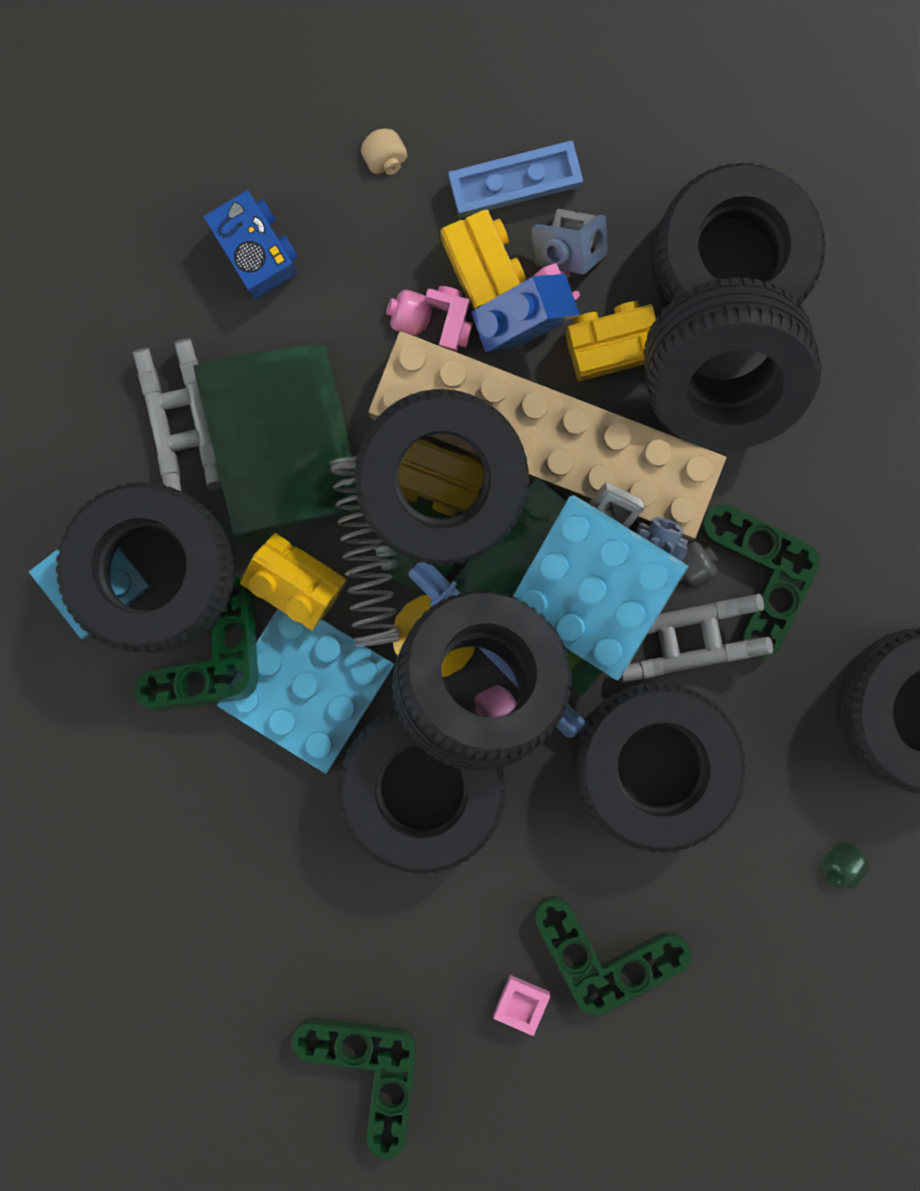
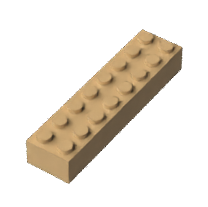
M399 332L368 411L371 420L375 421L385 409L397 400L419 391L450 389L471 394L493 406L515 429L527 456L529 481L568 496L575 495L588 504L605 481L643 500L644 510L636 518L635 522H641L650 526L654 517H662L675 522L683 528L682 539L690 541L696 538L726 456L405 332ZM433 434L423 437L426 440L481 461L477 451L462 438L451 434Z

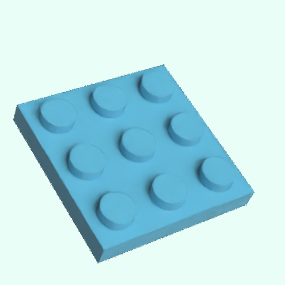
M573 495L565 503L513 596L518 598L519 602L524 601L528 603L530 608L533 606L537 610L536 613L546 617L545 620L552 624V629L557 631L558 637L563 641L565 648L618 681L689 566Z
M277 609L256 643L258 684L254 693L248 698L218 703L217 706L327 774L395 664L367 646L356 647L354 645L356 643L354 638L323 619L311 631ZM238 672L230 685L236 687V682L243 680V674Z

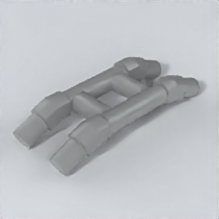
M186 338L174 342L186 388L162 393L149 348L133 351L132 354L138 370L142 392L145 396L158 453L157 458L163 484L181 491L180 470L175 451L200 446L199 450L207 488L210 490L221 489L224 486L221 458L215 440L199 363L195 356L191 339ZM190 405L196 429L171 435L165 410Z
M754 594L659 614L648 634L658 632L663 657L629 664L619 679L620 682L626 683L712 664L772 654L773 643L770 637L749 639L723 645L717 619L762 611L764 609L762 596ZM700 623L705 649L680 653L675 628Z

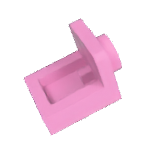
M439 286L438 291L427 289L426 303L430 304L432 308L448 312L439 346L456 353L459 346L467 348L473 326L472 322L466 321L469 311V299L462 298L463 293L447 286Z

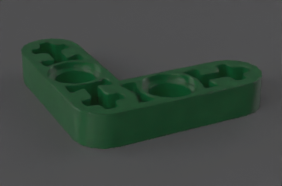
M717 505L706 511L701 522V531L705 538L770 571L759 593L764 601L762 612L769 618L782 620L780 627L776 624H770L766 632V636L772 640L773 653L755 656L759 658L770 657L776 654L782 646L820 565L819 554L810 544L729 505ZM726 514L728 516L727 524L736 529L742 528L743 522L748 524V527L740 535L738 546L733 544L738 535L730 531H724L720 535L714 533L716 525L711 523L712 517L719 518ZM755 531L765 532L771 540L770 550L761 556L756 555L749 548V537ZM781 541L787 544L781 551L789 555H797L801 551L805 553L803 561L808 563L807 569H798L796 572H793V563L783 557L777 558V564L771 562L780 551ZM776 588L785 589L791 598L790 606L781 613L771 609L768 601L769 594ZM761 611L749 614L742 628L740 641L753 639L751 638L753 631L763 630L767 620L759 619Z
M235 576L232 585L233 588L239 590V595L232 597V604L227 602L225 611L221 612L220 619L211 628L212 661L144 672L138 678L134 688L135 698L140 705L155 711H167L242 700L254 693L258 684L254 594L240 584L241 578ZM233 611L241 614V616H233ZM233 626H240L243 632L241 642L236 647L228 648L225 644L226 632ZM236 671L243 674V680L237 681L236 687L227 683H218L217 677L222 679L232 678L235 676ZM201 673L205 680L204 689L199 695L190 696L187 690L188 681L193 675ZM157 683L167 687H174L175 693L163 691L157 693L156 698L150 696V691L157 688Z
M559 896L545 897L535 908L534 917L539 932L578 1006L589 1015H600L676 976L684 971L690 963L691 952L688 944L677 933L666 931L601 964L576 915L565 899ZM552 906L557 912L562 910L566 912L561 916L566 932L569 933L572 928H575L577 933L564 935L556 944L552 942V939L560 937L552 922L544 924L543 922L548 917L546 909ZM670 943L673 948L680 946L681 949L676 952L678 959L672 963L667 958L655 962L659 971L653 974L650 964L643 955L650 952V956L655 960L664 954L662 946ZM570 944H579L586 950V958L578 966H569L562 960V952ZM637 962L643 966L644 976L638 983L627 984L621 979L620 972L626 963ZM612 972L614 981L621 991L614 994V990L610 986L601 992L602 1000L595 1003L592 998L584 1000L583 997L588 994L586 987L594 983L597 989L608 985L609 980L605 975Z
M307 1018L301 1021L296 1027L291 1040L292 1049L299 1059L309 1063L375 1071L367 1131V1146L373 1155L383 1160L398 1156L404 1148L407 1134L417 1051L413 1035L405 1029L323 1018ZM309 1030L317 1031V1039L330 1041L332 1032H338L334 1045L335 1053L328 1052L331 1043L325 1042L317 1043L315 1049H308L307 1041L301 1040L300 1037H306ZM350 1034H357L363 1037L367 1044L364 1053L359 1056H352L346 1053L342 1045L345 1037ZM374 1037L381 1038L379 1047L392 1048L394 1041H401L402 1048L408 1050L409 1053H402L400 1060L392 1059L391 1051L379 1049L378 1058H371L374 1048ZM392 1082L399 1084L404 1091L402 1100L396 1104L386 1103L380 1096V1089L383 1085ZM385 1115L393 1116L392 1136L399 1137L392 1138L390 1145L382 1144V1138L377 1136L383 1132Z

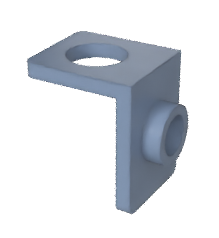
M597 215L580 230L536 224L531 228L534 263L539 267H546L556 263L559 270L585 274L608 253L605 215ZM596 231L597 245L594 252L591 253L590 243Z

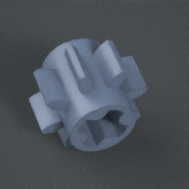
M654 517L650 526L640 522L635 532L680 561L683 560L688 549L686 547L688 541L681 538L684 532L683 528L675 522L662 517Z

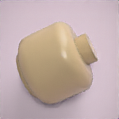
M392 129L375 130L362 143V156L368 168L374 174L386 172L388 175H393L400 170L401 163L407 158L405 145L399 135Z

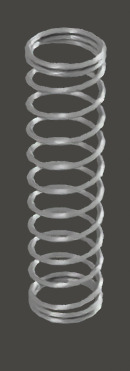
M357 456L331 461L329 463L331 465L330 471L336 475L355 476V472L336 470L355 469ZM355 477L336 483L333 489L338 492L356 493L355 489L338 488L355 482ZM357 495L339 500L335 504L340 509L360 510V506L340 505L356 500ZM362 512L354 513L338 520V524L341 526L370 527L367 522H344L364 516ZM370 528L358 530L340 538V541L343 543L374 544L349 551L342 558L353 561L378 562L350 569L345 572V575L355 578L382 579L353 586L347 592L357 595L378 594L385 596L351 605L349 609L360 612L385 611L388 613L354 622L352 627L388 628L392 630L356 637L354 639L356 647L391 643L401 639L398 637L400 634L397 632L399 630L397 625L366 624L393 616L397 612L396 609L389 607H362L390 599L395 595L392 591L358 590L389 581L392 578L390 574L354 573L380 566L390 561L388 557L351 556L385 546V542L380 539H347L372 532Z

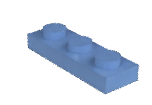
M573 140L448 172L459 218L476 214L482 210L489 211L582 187L583 178Z

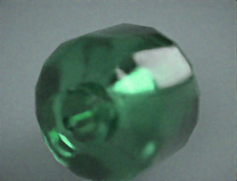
M837 843L823 858L821 864L823 870L828 873L826 881L838 889L842 886L847 889L857 888L870 868L866 855L850 843Z

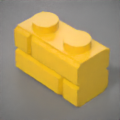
M482 210L467 217L465 220H459L440 230L442 244L466 298L469 299L472 311L526 281L519 260L517 258L510 260L504 248V245L509 243V239L502 221L499 218L493 221L488 210Z
M631 301L616 306L614 308L615 314L599 318L597 312H589L572 319L574 325L567 326L565 336L578 382L645 365L644 345L647 340L648 331L651 330L650 327L656 321L651 304L640 307L639 301Z
M422 438L415 442L403 456L399 467L398 479L401 492L406 500L416 502L418 496L434 501L432 505L434 510L453 517L457 515L458 511H466L476 501L479 489L483 485L484 469L482 461Z
M274 533L266 541L265 545L254 554L240 584L250 590L255 596L264 599L287 614L292 620L313 631L335 603L347 579L297 546L294 547L277 533Z

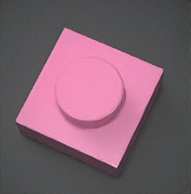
M510 975L494 1011L493 1018L534 1036L549 1001L550 992Z

